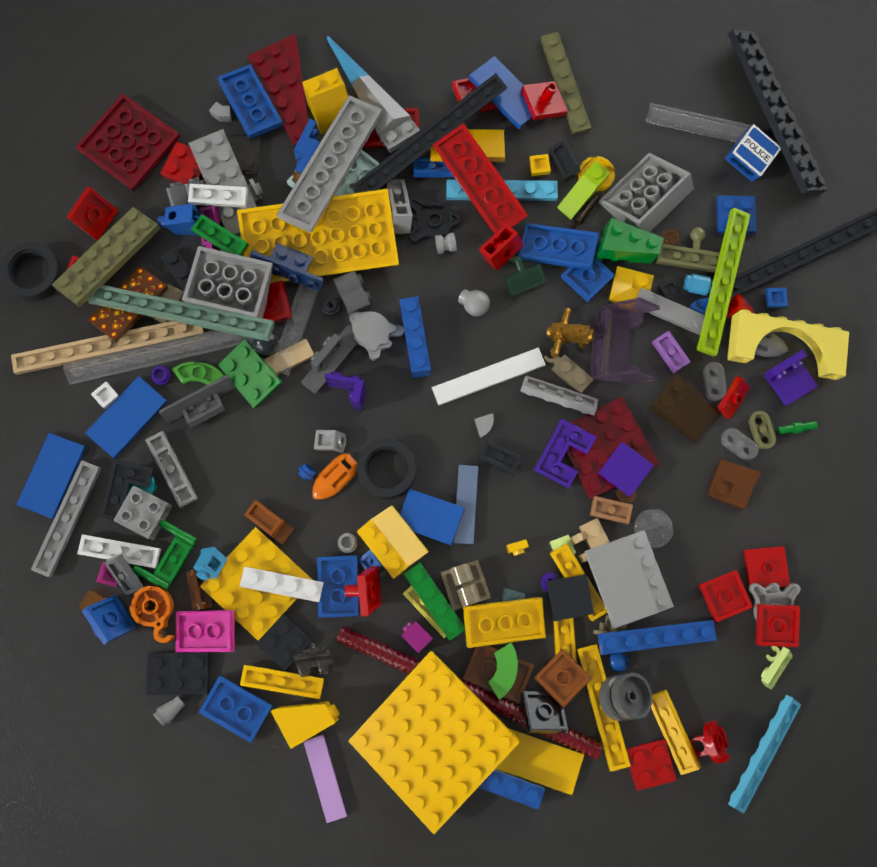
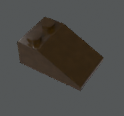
M675 374L649 407L650 410L694 443L699 440L718 415V412L678 374Z

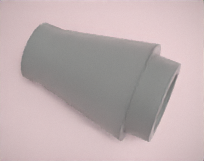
M176 696L171 701L158 707L153 715L162 726H165L167 723H171L185 704Z

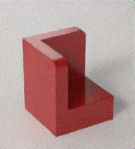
M739 293L730 299L727 316L731 320L732 316L740 310H750L751 313H754L752 306Z

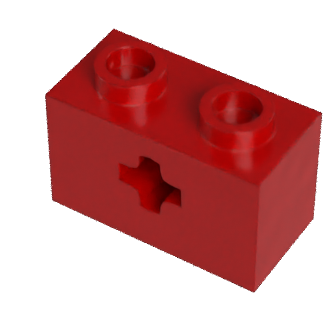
M505 224L479 248V251L484 260L498 271L524 244L519 234L508 224Z

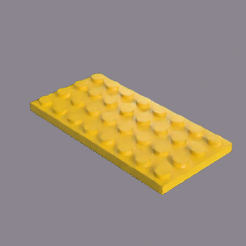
M388 189L334 196L312 233L278 219L277 214L283 204L237 210L241 239L249 244L244 252V257L250 258L251 251L270 257L276 244L279 243L312 256L313 260L307 272L318 277L399 265ZM271 274L270 284L281 280L283 282L290 280Z

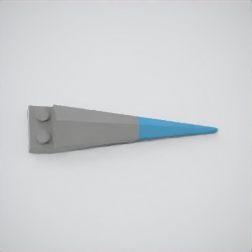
M327 36V40L359 100L382 109V116L374 129L389 153L402 147L420 133V129L410 118V115Z

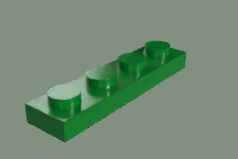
M418 563L404 573V576L449 641L465 631L464 625L421 563Z

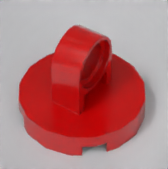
M715 720L706 722L704 734L695 736L690 743L696 756L710 755L716 764H720L729 760V754H726L725 751L729 744L723 727L717 726L718 721ZM695 741H701L704 744L705 748L703 751L696 749Z

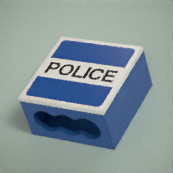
M753 124L744 131L724 159L753 182L762 176L781 148Z

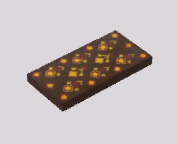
M141 266L119 287V289L161 297L169 289L166 284ZM100 306L87 320L117 343L143 315Z

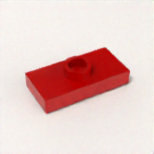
M735 377L717 407L725 418L731 419L750 389L742 377Z

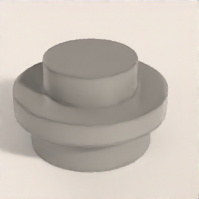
M344 533L338 539V547L342 552H353L357 547V539L351 533Z

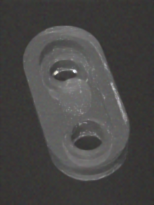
M711 362L703 370L705 392L710 400L719 401L727 392L724 368L718 362ZM710 370H713L716 375L712 376ZM712 389H716L718 394H714Z
M730 428L721 435L722 444L741 459L751 460L757 456L759 450L757 444L739 430ZM728 436L733 438V442L728 441ZM744 448L749 449V454L744 452Z

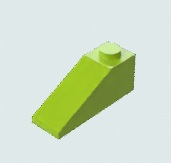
M595 161L578 180L557 209L572 220L607 180L610 172Z

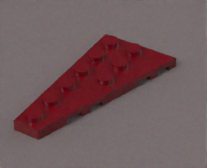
M296 33L247 56L282 120L283 127L294 148L308 123Z

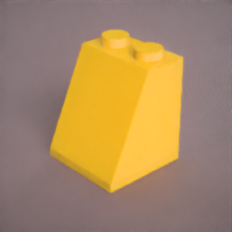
M337 68L302 82L307 104L315 121H317L321 135L327 133L348 98L345 84Z
M330 702L280 706L271 711L290 749L339 720L337 716L340 715L335 704L331 705Z

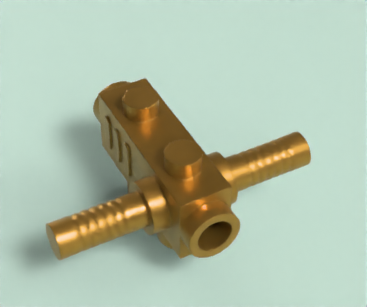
M569 308L564 309L561 322L552 323L547 328V337H551V340L555 341L551 356L554 358L559 356L562 344L567 342L578 343L579 348L584 349L586 344L594 340L595 332L593 329H590V326L568 324L571 309Z

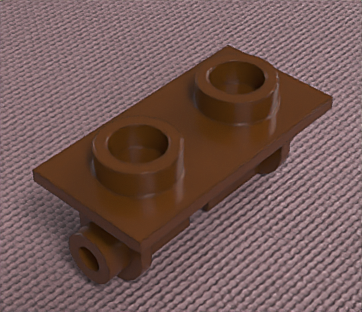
M195 569L186 572L193 611L213 607L211 596L200 587L205 580L197 577Z

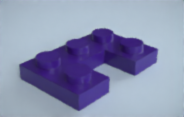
M561 418L534 471L569 488L578 470L562 462V458L569 445L588 454L597 436Z

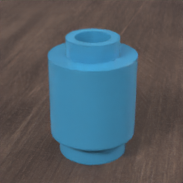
M697 274L686 275L683 289L689 293L706 296L707 293L711 292L713 282L707 276Z

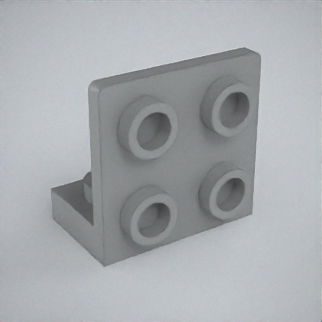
M132 486L114 521L148 539L154 540L161 529L159 527L160 522L166 520L173 505L136 486Z

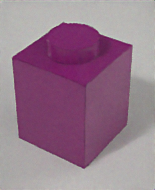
M410 621L402 629L404 633L401 636L418 653L433 639L416 621L413 624Z

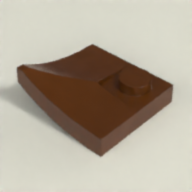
M720 459L706 496L745 510L761 472Z

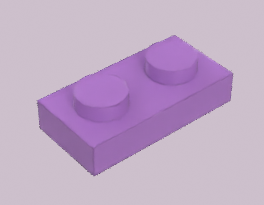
M669 331L653 340L652 344L673 374L691 362Z

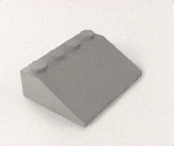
M648 153L599 200V204L617 220L650 232L694 189L691 173Z
M198 246L182 301L263 319L273 263Z
M645 530L584 551L613 628L674 607Z

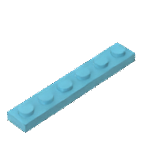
M447 180L446 200H470L456 180ZM504 180L518 201H557L558 199L557 181Z
M788 695L780 702L775 717L771 719L766 734L760 739L756 753L750 758L747 770L741 775L739 785L730 796L728 804L743 814L801 707L799 702Z

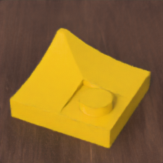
M617 266L609 300L644 313L645 311L634 307V303L641 288L648 291L651 290L654 275Z

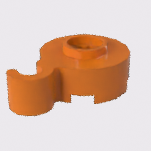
M147 586L139 589L133 595L134 598L130 605L131 616L137 623L143 626L154 627L153 635L159 643L172 642L175 639L174 635H168L166 638L162 636V631L168 627V620L173 613L174 603L172 596L168 591L160 587ZM151 601L156 604L154 611L148 609L151 606Z

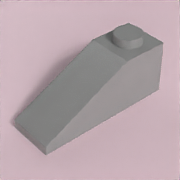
M392 179L386 184V189H388L394 234L410 233L412 211L405 180Z

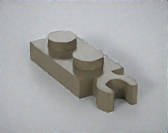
M565 354L562 358L558 356L552 359L545 355L544 361L554 365L551 370L578 393H582L593 381L590 375Z

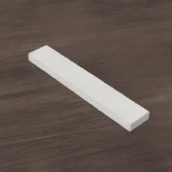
M539 348L434 386L432 391L438 406L540 369L545 367L546 364Z

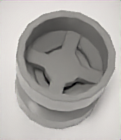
M448 233L445 237L442 235L435 236L438 254H443L445 250L450 252L457 251L454 233Z

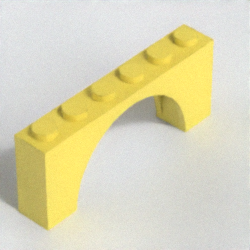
M740 310L732 316L727 360L747 363L754 359L756 348L766 334L786 332L797 336L809 346L817 362L818 377L838 380L846 376L848 331H843L839 327L827 328L823 324H806L803 320L791 321L786 317H770L766 313L754 314L750 310Z

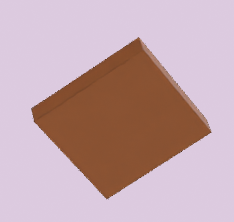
M561 649L534 679L564 708L592 677Z

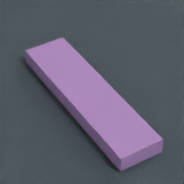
M324 734L305 740L304 746L326 822L329 823L347 817Z

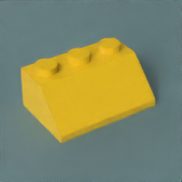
M393 505L372 518L357 531L393 579L400 576L429 552Z

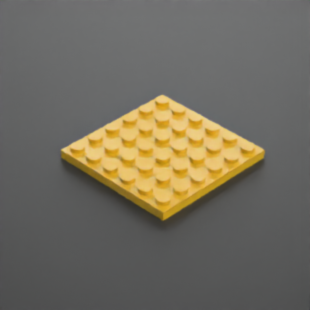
M433 651L428 653L349 739V743L433 834L447 822L521 742Z

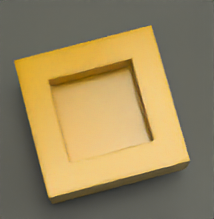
M548 154L530 156L532 176L550 174Z
M526 539L506 546L508 554L513 553L514 556L525 553L524 549L529 547Z

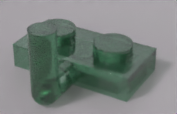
M514 255L510 259L512 263L516 264L518 270L517 273L504 278L510 296L546 282L540 264L525 269L521 257Z

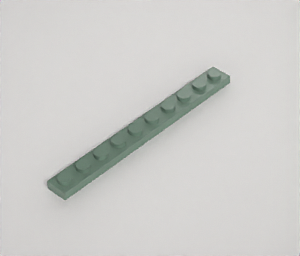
M104 285L87 300L90 304L269 341L275 325L272 320Z

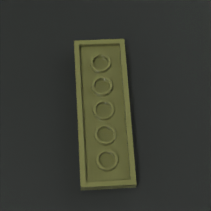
M134 207L131 208L52 284L53 287L77 306L81 307L161 229L160 226Z

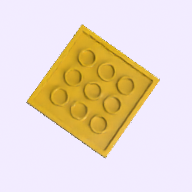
M255 527L227 557V561L218 577L205 580L200 587L223 609L235 610V620L259 641L298 598L240 587L244 567L309 580L313 579Z

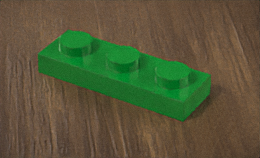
M202 214L191 228L194 233L227 253L242 256L249 246L246 241Z

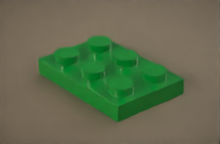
M244 339L218 364L223 372L230 376L234 385L253 408H257L283 383L247 339Z

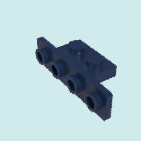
M279 243L276 244L270 257L251 251L250 258L273 263L272 274L287 278L291 282L305 285L311 290H322L324 279L307 272L313 260L312 256Z

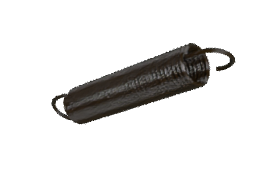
M594 194L574 220L575 224L581 225L600 200L597 195Z

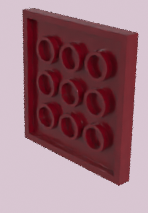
M122 93L75 148L134 192L180 139V135Z
M623 396L596 409L594 415L586 414L571 422L597 436L588 454L570 445L565 453L572 467L578 470L576 475L590 500L594 496H599L615 488L614 485L600 476L598 472L621 442L654 465L652 468L659 465Z

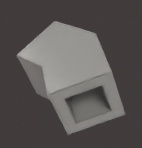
M215 102L209 110L211 116L220 122H232L231 107L222 106Z

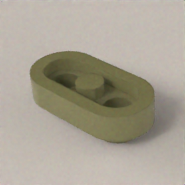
M764 411L754 412L748 421L754 442L760 449H769L776 442L770 417ZM756 419L761 421L760 425L755 422ZM762 437L766 438V443L761 441Z

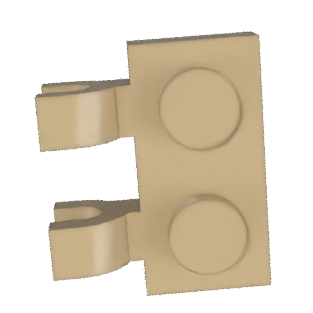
M598 518L580 526L581 533L570 538L572 545L585 540L589 549L609 543ZM585 553L578 556L581 563L587 561Z

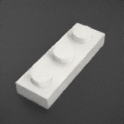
M190 184L188 203L193 205L246 208L248 189L247 187Z

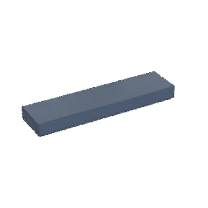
M459 465L456 505L464 507L465 510L454 538V543L474 544L478 466Z

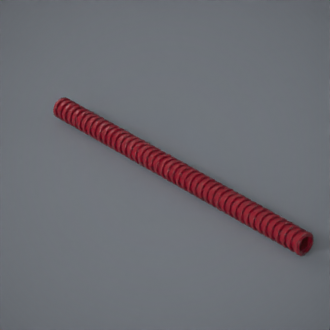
M346 626L341 628L337 637V643L342 642L344 646L349 645L348 648L353 647L355 651L360 650L361 654L364 652L366 656L371 655L372 659L382 660L383 664L388 663L390 667L393 665L395 666L394 669L399 668L401 672L404 670L406 674L411 673L421 662V660L416 661L415 657L410 658L408 654L406 656L403 655L404 652L399 653L397 649L394 651L392 647H386V644L381 645V642L378 641L377 643L375 639L370 640L368 636L365 638L363 637L364 634L359 635L357 631L352 632V629L348 630ZM467 681L463 682L494 714L499 713L500 717L503 715L505 719L510 718L511 722L516 721V724L519 725L521 723L522 727H526L523 707L520 708L519 704L514 705V702L511 701L509 703L507 699L503 700L502 698L498 700L495 694H490V691L485 692V689L482 688L480 690L479 686L474 687L472 683L469 685ZM569 728L566 733H540V735L545 734L546 738L551 737L553 741L556 739L558 743L562 742L564 746L569 745L571 749L574 747L577 752L580 750L582 754L587 753L588 757L593 756L595 760L600 756L603 748L602 742H597L596 739L591 740V737H585L583 733L580 735L578 731L573 732L572 728Z

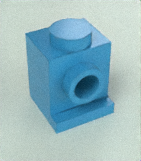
M215 547L201 549V555L193 567L197 571V577L202 580L217 578L227 558Z

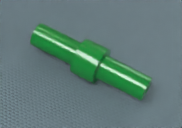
M817 421L793 422L791 425L777 427L778 434L803 433L804 430L817 429L818 424Z

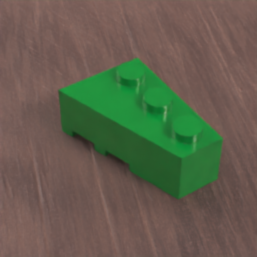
M611 218L604 227L595 260H601L602 258L611 259V261L628 260V262L651 264L660 254L664 238Z

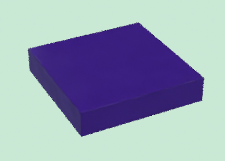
M621 442L598 474L631 497L654 465Z

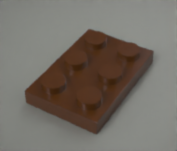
M491 646L475 647L463 680L493 692L488 681L493 678L496 672L497 661L494 653L498 649ZM517 658V676L513 686L504 697L519 704L521 693L526 688L534 665Z

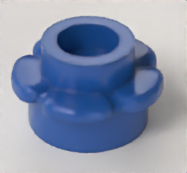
M304 463L298 467L300 470L298 474L304 480H313L316 471L309 464Z

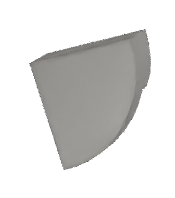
M493 413L474 419L480 438L486 436L491 430L494 422Z

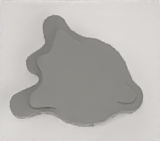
M371 311L354 312L350 315L349 320L352 324L353 337L356 342L367 349L369 358L372 361L379 359L382 350L391 348L392 342L389 340L390 337H401L404 334L402 326L389 323L379 313Z
M775 582L766 587H762L758 583H752L749 586V591L754 597L753 613L755 620H757V604L794 605V600L801 590L800 586L791 583L783 591H780L779 585Z

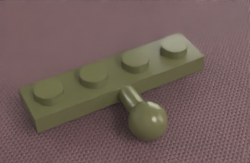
M696 227L690 234L693 240V248L662 244L660 254L656 258V264L715 273L720 253L700 250L701 241L705 239L706 233L703 228Z

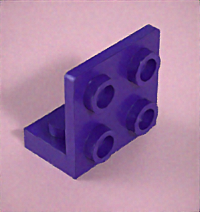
M803 350L764 374L785 406L817 387L816 382L801 361L807 356Z
M338 372L325 373L324 378L328 386L350 390L349 399L354 410L362 411L367 390L364 380L354 375L344 377Z

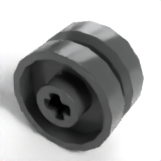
M626 673L623 675H613L607 677L602 682L599 690V701L606 716L613 721L639 720L646 717L651 710L652 692L650 685L640 674Z

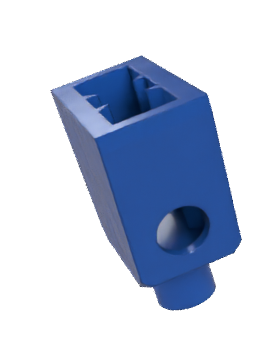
M193 204L167 207L165 209V216H159L157 222L160 228L167 227L175 235H197L191 228L199 218L200 211Z

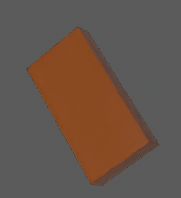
M257 500L252 503L244 516L273 538H275L286 523Z

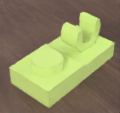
M772 646V650L777 652V655L775 657L766 655L771 665L763 670L761 681L771 690L793 657L790 650L785 647L780 651L778 647Z

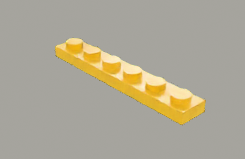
M597 644L576 649L581 667L592 677L586 686L609 771L612 772L630 767L619 723L606 716L599 701V690L606 676Z

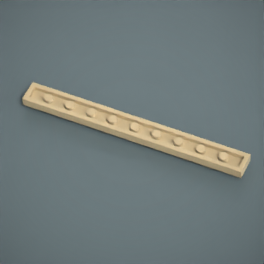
M175 321L128 330L117 343L108 336L103 335L12 354L13 372L16 375L200 337L204 336L205 332L203 327Z

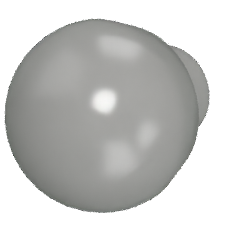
M465 289L461 292L458 302L464 305L465 310L472 316L485 314L490 306L487 294L479 290L468 291Z

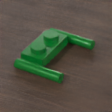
M162 520L159 527L176 536L154 574L138 565H135L133 572L167 591L191 553L197 538Z

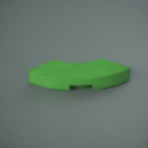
M186 362L172 368L183 385L190 382H201L209 385L225 376L219 369L208 363Z
M512 643L507 644L494 653L497 661L496 672L493 678L488 681V684L498 700L509 692L517 676L518 661Z

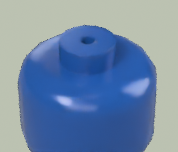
M625 652L610 654V668L614 672L626 671L627 665L630 664L629 656L626 657Z

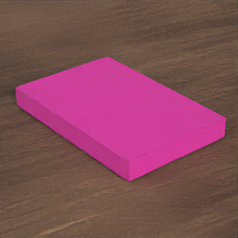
M235 610L176 611V652L235 651Z

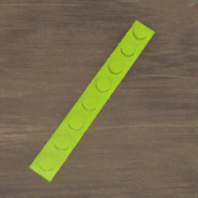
M737 208L731 209L697 346L698 351L711 356H716L718 353L750 219V214Z

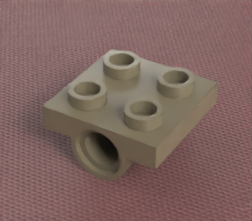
M478 560L440 573L453 611L491 598Z

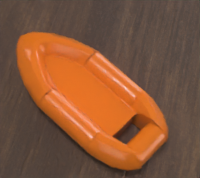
M341 454L333 459L317 476L312 491L313 498L317 500L326 499L339 493L356 475L358 462L350 454ZM344 460L351 466L349 470L342 464Z

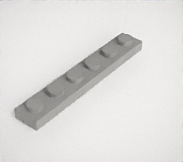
M81 460L31 568L32 571L52 578L102 468Z

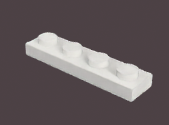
M82 534L77 554L107 560L122 554L129 564L157 568L161 549Z
M244 567L240 587L320 602L324 582Z

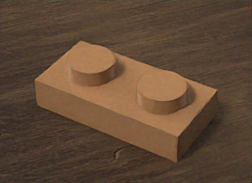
M594 496L589 516L628 525L633 505Z

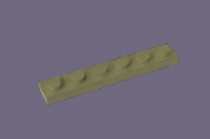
M558 32L541 36L540 41L553 79L568 110L566 117L572 134L574 136L589 132L591 125Z

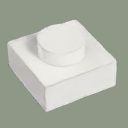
M104 382L91 393L105 410L119 397L107 382Z

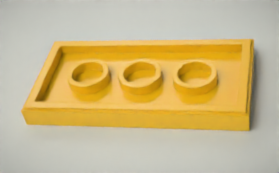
M468 129L490 162H505L504 130ZM432 148L431 161H442L435 149Z
M542 597L463 606L466 645L468 648L546 638Z
M508 728L521 742L496 769L572 795L584 754Z

